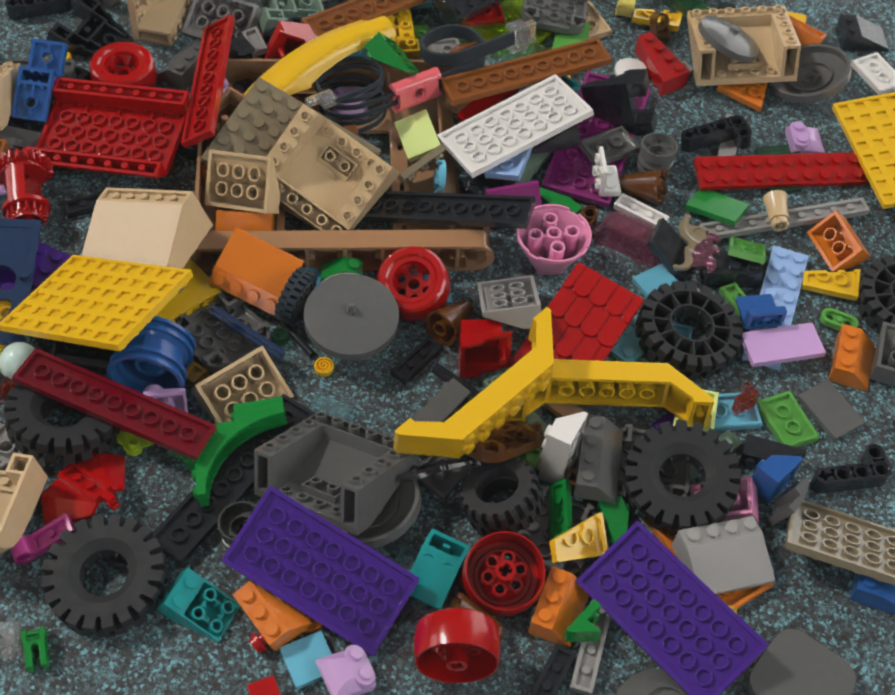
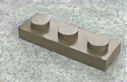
M440 144L400 173L397 178L401 184L405 181L407 183L411 182L416 177V173L419 171L423 173L430 167V163L433 161L436 163L438 159L441 160L444 157L445 147Z

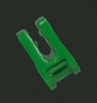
M45 625L40 626V629L32 631L21 630L27 672L35 671L36 659L34 658V650L39 649L38 659L41 667L49 669L48 635Z

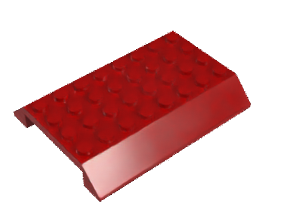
M62 77L56 78L51 90L56 101L36 146H26V151L33 148L34 152L40 150L41 154L46 153L47 157L51 158L54 167L155 179L168 175L183 135L189 105V91Z

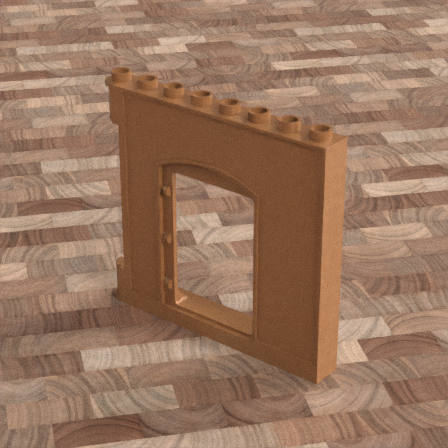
M228 59L225 78L229 83L228 87L231 86L233 88L234 83L239 80H255L281 59ZM409 59L419 72L437 67L426 63L423 59ZM346 62V63H341V64L332 66L330 69H332V68H334V67H337V66H341V65H345V64H354V63L367 64V65L373 66V67H375V68H377V67L374 66V65H372V64L365 63V62ZM384 63L380 64L384 70L385 84L383 91L385 94L392 92L389 84L412 76ZM458 66L437 68L442 73ZM347 69L327 76L319 86L333 77L344 74H359L369 77L374 81H377L380 76L365 69ZM345 79V80H341V81H337V82H335V83H332L331 85L327 86L325 89H327L328 87H330V86H332V85H334V84H337V83H340V82H344V81H360V82L367 83V84H369V85H370V83H368V82H366V81H363V80H358V79ZM315 82L312 83L313 88L298 93L317 94ZM441 87L439 89L442 91V96L398 113H395L391 107L387 108L386 116L378 126L360 134H388L390 165L402 173L418 160L409 162L394 122L426 109L436 135L454 126L453 113H459L470 102L452 106ZM375 95V96L369 98L368 101L371 100V99L377 98V97H379V96H378V95ZM393 97L386 99V103L393 101ZM322 102V104H323L326 108H328L329 110L333 111V108H332V107L326 106L325 103ZM383 102L368 106V110L383 105ZM337 119V120H341V121H359V120H363V119H352V120ZM376 120L364 125L357 126V129L367 126L375 122ZM212 138L198 143L195 196L213 224L208 234L192 254L193 261L204 273H212L217 260L233 231H215L216 210L223 207L205 205L206 186L202 173L203 161H201V156L205 152L207 144H211L214 140ZM445 150L443 153L444 157L441 159L446 161L444 193L459 194L457 161ZM433 161L429 164L430 167L426 171L416 173V177L409 183L405 181L401 184L397 179L398 174L391 184V191L434 193L436 190L433 188L434 170L438 169V165ZM279 207V214H276L274 231H245L305 261L302 268H315L320 272L322 264L344 256L362 259L363 271H379L388 256L401 248L410 246L429 249L442 260L448 271L482 270L490 266L494 261V252L490 248L488 227L393 223V230L285 231V210Z

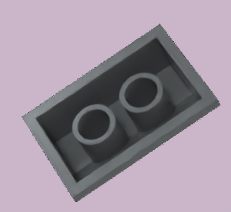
M195 40L184 46L157 73V80L180 90H185L194 80L201 42Z

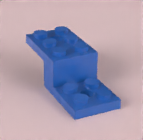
M32 39L28 66H19L11 118L46 123L53 94L51 91L57 77L63 78L68 50L67 43ZM50 54L51 60L44 62V57ZM30 99L36 100V103L33 107H28V101Z

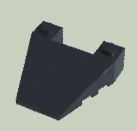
M77 0L73 14L82 19L83 22L75 31H72L57 21L48 31L46 39L67 43V51L72 55L93 57L99 49L111 43L131 42L133 40L132 36L122 25L115 22L112 14L105 11L99 0Z
M629 69L624 71V74L618 76L614 74L608 79H598L581 85L583 99L593 109L594 117L616 127L623 126L627 132L636 136L655 133L657 124L655 109H635L633 97L647 96L650 83L647 69Z

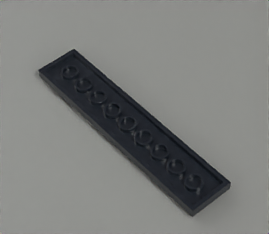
M385 191L361 221L527 229L536 200L535 196Z
M283 393L281 396L285 406L287 425L272 428L255 435L242 443L228 456L214 478L210 491L209 506L201 507L199 500L194 499L193 490L153 532L163 552L182 565L218 526L217 521L222 510L231 503L240 501L254 486V450L314 415L313 411Z

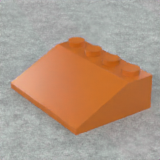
M236 227L217 260L208 283L275 316L276 304L279 302L278 298L281 296L286 282L288 283L292 273L297 268L302 267L305 261Z

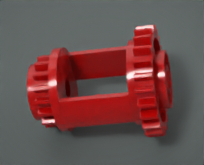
M16 148L14 152L9 149L7 154L1 152L0 185H4L7 188L8 199L2 205V213L6 219L41 220V227L44 226V223L48 222L47 218H49L48 216L51 213L50 202L42 197L41 186H43L44 182L48 183V179L52 178L54 172L53 162L50 157H47L46 153L41 154L40 150L34 152L33 148L29 151H26V148H23L22 151Z

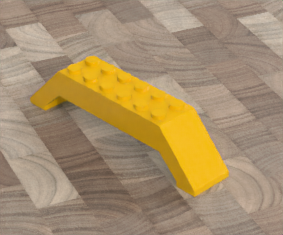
M546 307L533 318L528 340L532 342V350L445 422L414 421L411 418L394 431L393 450L396 453L450 458H460L464 454L468 455L474 450L475 445L479 441L483 442L490 436L492 430L502 427L506 421L505 419L510 415L512 417L515 416L524 403L529 404L535 398L537 392H543L550 384L549 380L553 374L552 368L554 365L551 310Z
M554 359L553 374L550 377L549 386L543 392H537L535 398L529 404L524 403L515 416L512 417L510 415L505 420L525 422L526 417L544 403L664 407L679 419L687 420L688 427H693L694 422L703 424L704 428H706L714 405V398L669 363Z

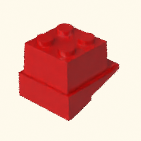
M279 20L267 44L268 52L264 59H282L318 36H315L309 24Z
M492 319L461 320L458 359L459 377L466 380L481 376L485 372L509 367L512 330L503 332L501 322Z

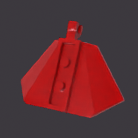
M92 451V459L83 462L80 460L75 464H69L57 474L58 479L46 488L41 495L44 526L65 513L70 516L72 522L92 519L102 501L113 511L119 508L121 505L116 501L117 497L113 492L125 490V456L105 452L98 455Z

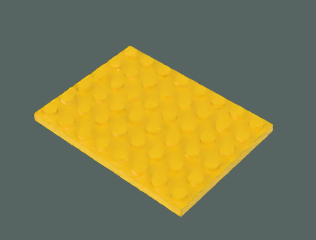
M895 92L833 103L832 110L854 153L857 155L858 161L882 209L895 207Z
M72 255L0 322V331L121 352L151 322L158 312L187 285L193 274L189 269Z

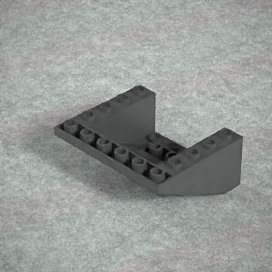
M319 411L254 450V494L263 497L271 485L338 528L358 536L371 526L399 486L398 475L408 473L420 455L396 453L393 450V436L378 433L376 430L367 429L357 423H351L343 418L334 417L326 412Z

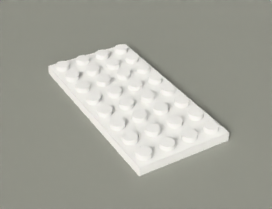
M555 74L438 134L437 137L445 149L474 178L593 116L594 111Z

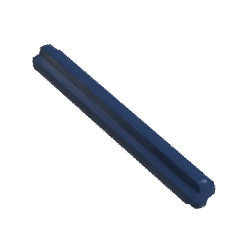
M213 306L209 313L212 317L256 346L261 347L263 345L266 352L274 358H284L286 353L284 349L220 307Z

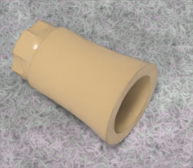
M782 190L770 191L763 196L762 201L773 231L780 232L789 227L788 195Z

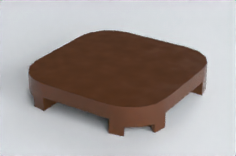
M505 421L502 427L492 430L490 436L485 441H479L468 456L481 462L499 463L535 450L543 443L542 424L538 421L529 425L522 421Z

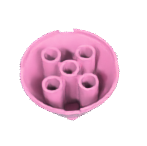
M545 204L534 207L527 229H516L517 240L536 270V273L542 276L564 273L566 268L586 253L592 238L591 228L581 214L577 215L570 211L569 207L557 204Z

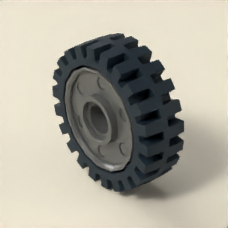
M302 267L297 268L292 273V277H289L288 283L286 282L285 288L278 298L279 302L276 304L275 318L291 326L298 322L302 313H304L307 298L317 285L318 278L316 274Z

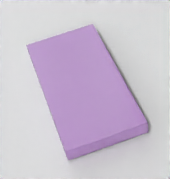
M812 322L743 332L741 338L752 367L824 357L826 354Z

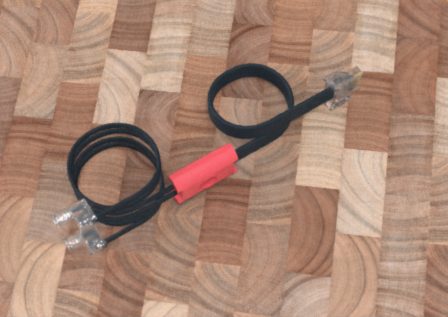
M522 19L515 20L506 24L509 33L488 41H484L477 31L464 25L447 24L433 28L420 39L421 58L432 66L458 67L440 73L437 67L425 70L389 84L392 92L387 94L383 91L385 84L384 70L377 61L360 56L346 57L335 65L346 62H365L377 68L358 63L334 67L323 73L315 81L317 94L306 97L305 103L309 107L318 105L322 115L340 126L355 124L360 126L376 120L367 126L357 129L358 134L375 128L384 120L387 108L391 107L395 113L442 96V91L439 89L442 87L440 84L441 78L481 68L485 64L487 55L505 48L513 55L527 50L528 44L537 41V23L533 19L525 22ZM447 38H459L469 42H478L475 46L452 53H438L427 49L429 45ZM347 69H365L380 76L377 81H374L369 77L359 74H344L333 77L319 86L327 76ZM345 79H358V80H363V81H366V82L370 83V85H369V84H367V83L360 82V81H344V82H340V83L334 84V85L328 87L327 89H325L327 86L331 85L332 83H335V82L341 81V80H345ZM338 87H363L340 97H337L332 92ZM370 90L372 91V92L367 93V94H365V95L358 96V95L363 94V93H365V92H368V91H370ZM375 95H378V96H379V97H377V98L371 99V100H369V101H366V102H363V103H360V104H355V105H341V104H337V103H356V102H361V101L367 100V99H369V98H371V97H373V96H375ZM393 97V101L386 103V99ZM381 101L383 102L381 106L358 114H340L329 110L331 107L339 110H358ZM374 114L373 116H371V117H369V118H366V119H363V120H359V121H341V120H337V119H334V118L330 117V116H333V117L339 118V119L352 120V119L364 118V117H367V116H369V115Z

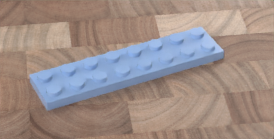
M773 245L759 295L772 294L775 305L777 307L785 306L787 314L782 326L753 328L749 331L784 327L792 324L808 255ZM744 349L742 359L749 361ZM781 363L765 366L779 370Z

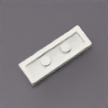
M624 193L621 194L613 206V209L653 229L659 219L664 218L667 222L669 220L668 215Z

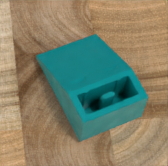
M432 528L410 571L420 578L410 596L441 610L462 573L463 563L471 546Z
M187 567L178 574L156 610L172 621L218 643L241 606L237 601Z

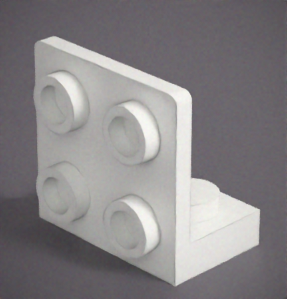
M599 147L598 153L595 154V166L592 167V175L596 177L595 189H598L599 197L620 196L621 188L616 165L606 164L604 149Z

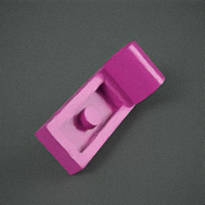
M65 513L31 535H22L20 540L10 548L15 563L18 565L28 563L46 553L53 542L60 544L62 540L59 535L67 528L72 533L76 531L70 516Z

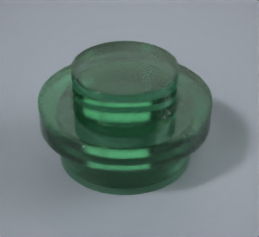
M282 327L275 328L270 334L271 342L278 346L287 344L290 339L288 331Z

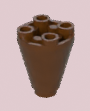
M656 169L620 176V188L626 194L654 204L663 205L664 195H667L668 185H665L668 171Z

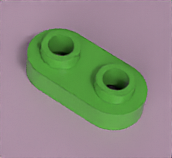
M825 308L820 315V321L823 325L840 331L842 324L858 327L859 325L856 317L833 308Z

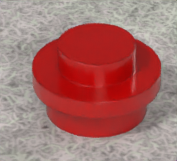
M253 632L252 637L248 639L259 654L262 651L266 652L268 650L266 647L267 641L261 633L257 635Z

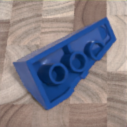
M854 573L849 600L895 615V585L879 582L874 578Z

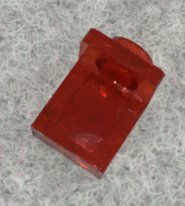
M748 381L743 384L741 394L737 395L734 399L731 410L735 415L754 407L758 400L759 394L756 388Z

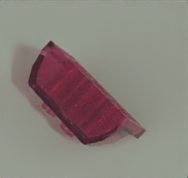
M620 211L609 212L592 234L591 239L650 268L662 262L646 245L654 227Z

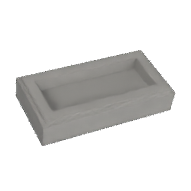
M257 26L241 32L242 36H245L255 48V53L251 54L253 58L268 52V48Z

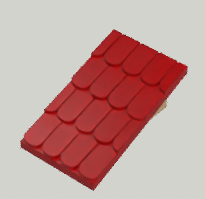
M578 262L548 305V308L551 310L554 359L605 361L642 306L644 299ZM528 337L510 362V367L532 350V342L528 340Z

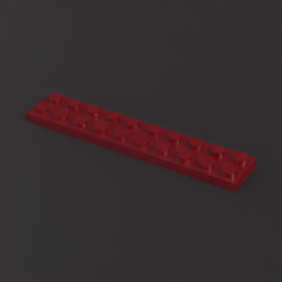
M37 348L33 350L12 376L14 383L194 461H197L217 431V425Z

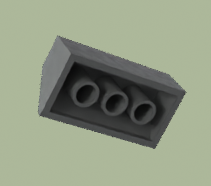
M589 414L587 416L580 443L574 497L615 504L623 431L606 417Z

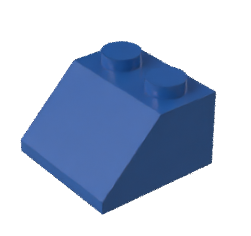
M771 455L767 460L762 459L755 467L757 471L751 476L758 488V496L769 504L793 480L803 458L801 456Z

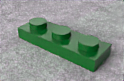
M567 479L549 485L550 540L572 528L571 481Z

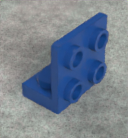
M772 294L741 296L735 299L745 329L782 326L787 310L785 306L777 307L775 305Z

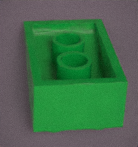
M380 32L364 46L368 51L367 55L380 64L384 63L410 75L420 73L396 42Z

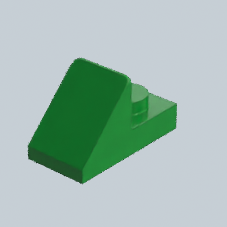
M594 599L566 629L564 640L567 642L598 641L601 631L594 624L601 616L599 614L601 604Z

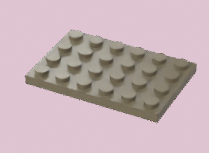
M803 500L795 513L788 516L785 549L793 553L809 556L817 561L827 562L838 568L853 571L859 575L874 578L879 582L895 585L894 529Z

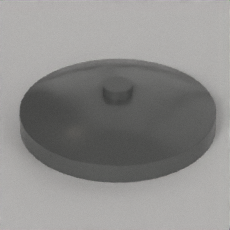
M705 16L698 25L703 38L716 50L732 59L741 62H753L759 54L756 42L740 27L716 16Z

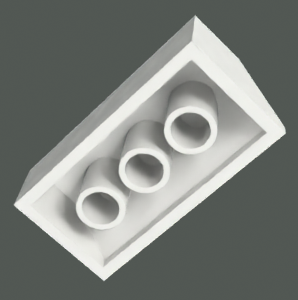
M580 412L556 418L552 426L548 425L544 433L543 449L539 456L541 460L537 466L539 479L549 484L565 479L567 472L570 471L577 458L588 413Z

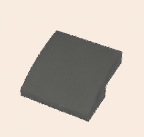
M808 477L803 478L784 490L773 501L778 509L766 519L771 526L792 515L800 507L808 491Z

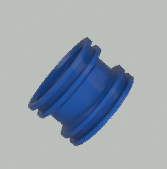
M155 316L127 344L125 349L121 352H113L107 367L108 378L142 394L144 389L150 385H160L163 389L184 388L187 379L186 368L191 364L196 349L195 340L179 324Z

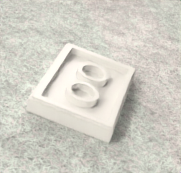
M878 52L851 61V67L878 95L895 91V70Z

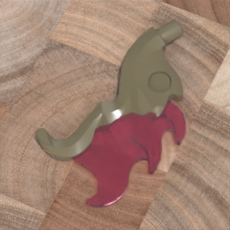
M685 214L679 223V234L688 244L685 247V261L681 265L674 264L673 270L685 271L691 267L704 266L708 268L707 273L709 274L717 267L716 260L712 257V254L717 253L720 255V250L713 242L721 243L720 238L714 233H709V230L705 227L691 225L689 223L691 215Z

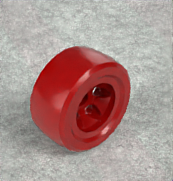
M111 43L99 49L90 61L92 81L156 87L157 70L153 56L148 49L137 43Z
M415 246L401 248L385 259L378 272L377 281L386 286L396 299L400 319L409 322L424 321L428 313L444 307L450 296L451 283L449 272L442 260L429 249ZM417 269L418 271L416 274L413 275L411 274V270ZM426 274H428V275H429V279H428V280H424V279H423V276L426 275ZM404 276L406 278L404 282H399L400 277ZM401 290H405L406 294L401 295L399 294V292Z
M494 532L482 537L469 550L463 563L462 578L467 596L492 616L508 617L524 612L540 597L545 585V563L540 551L533 542L515 532ZM504 556L511 557L512 561L505 560ZM494 558L496 559L497 564L491 566L489 565L488 560ZM517 566L522 567V574L516 572ZM507 568L510 573L504 577L501 575L502 572H499V569ZM487 573L492 575L490 582L484 579V575ZM514 581L520 584V588L517 590L511 586ZM498 585L504 588V592L501 594L495 590Z
M466 608L441 609L424 616L417 623L414 634L413 647L416 668L424 676L445 683H470L487 678L497 670L499 665L500 634L498 625L488 615Z

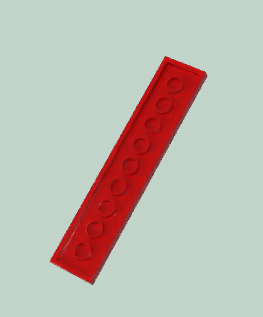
M232 14L205 26L203 29L181 140L184 148L196 145L215 135L235 18Z
M854 152L695 157L693 160L700 191L865 185L867 182L865 173Z

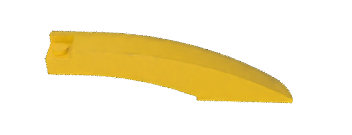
M385 16L372 20H359L341 26L298 47L274 64L260 78L288 95L313 88L312 83L323 73L352 53L365 48L364 46L378 32L393 38L396 37L395 30L390 20ZM253 84L245 91L244 95L248 93Z

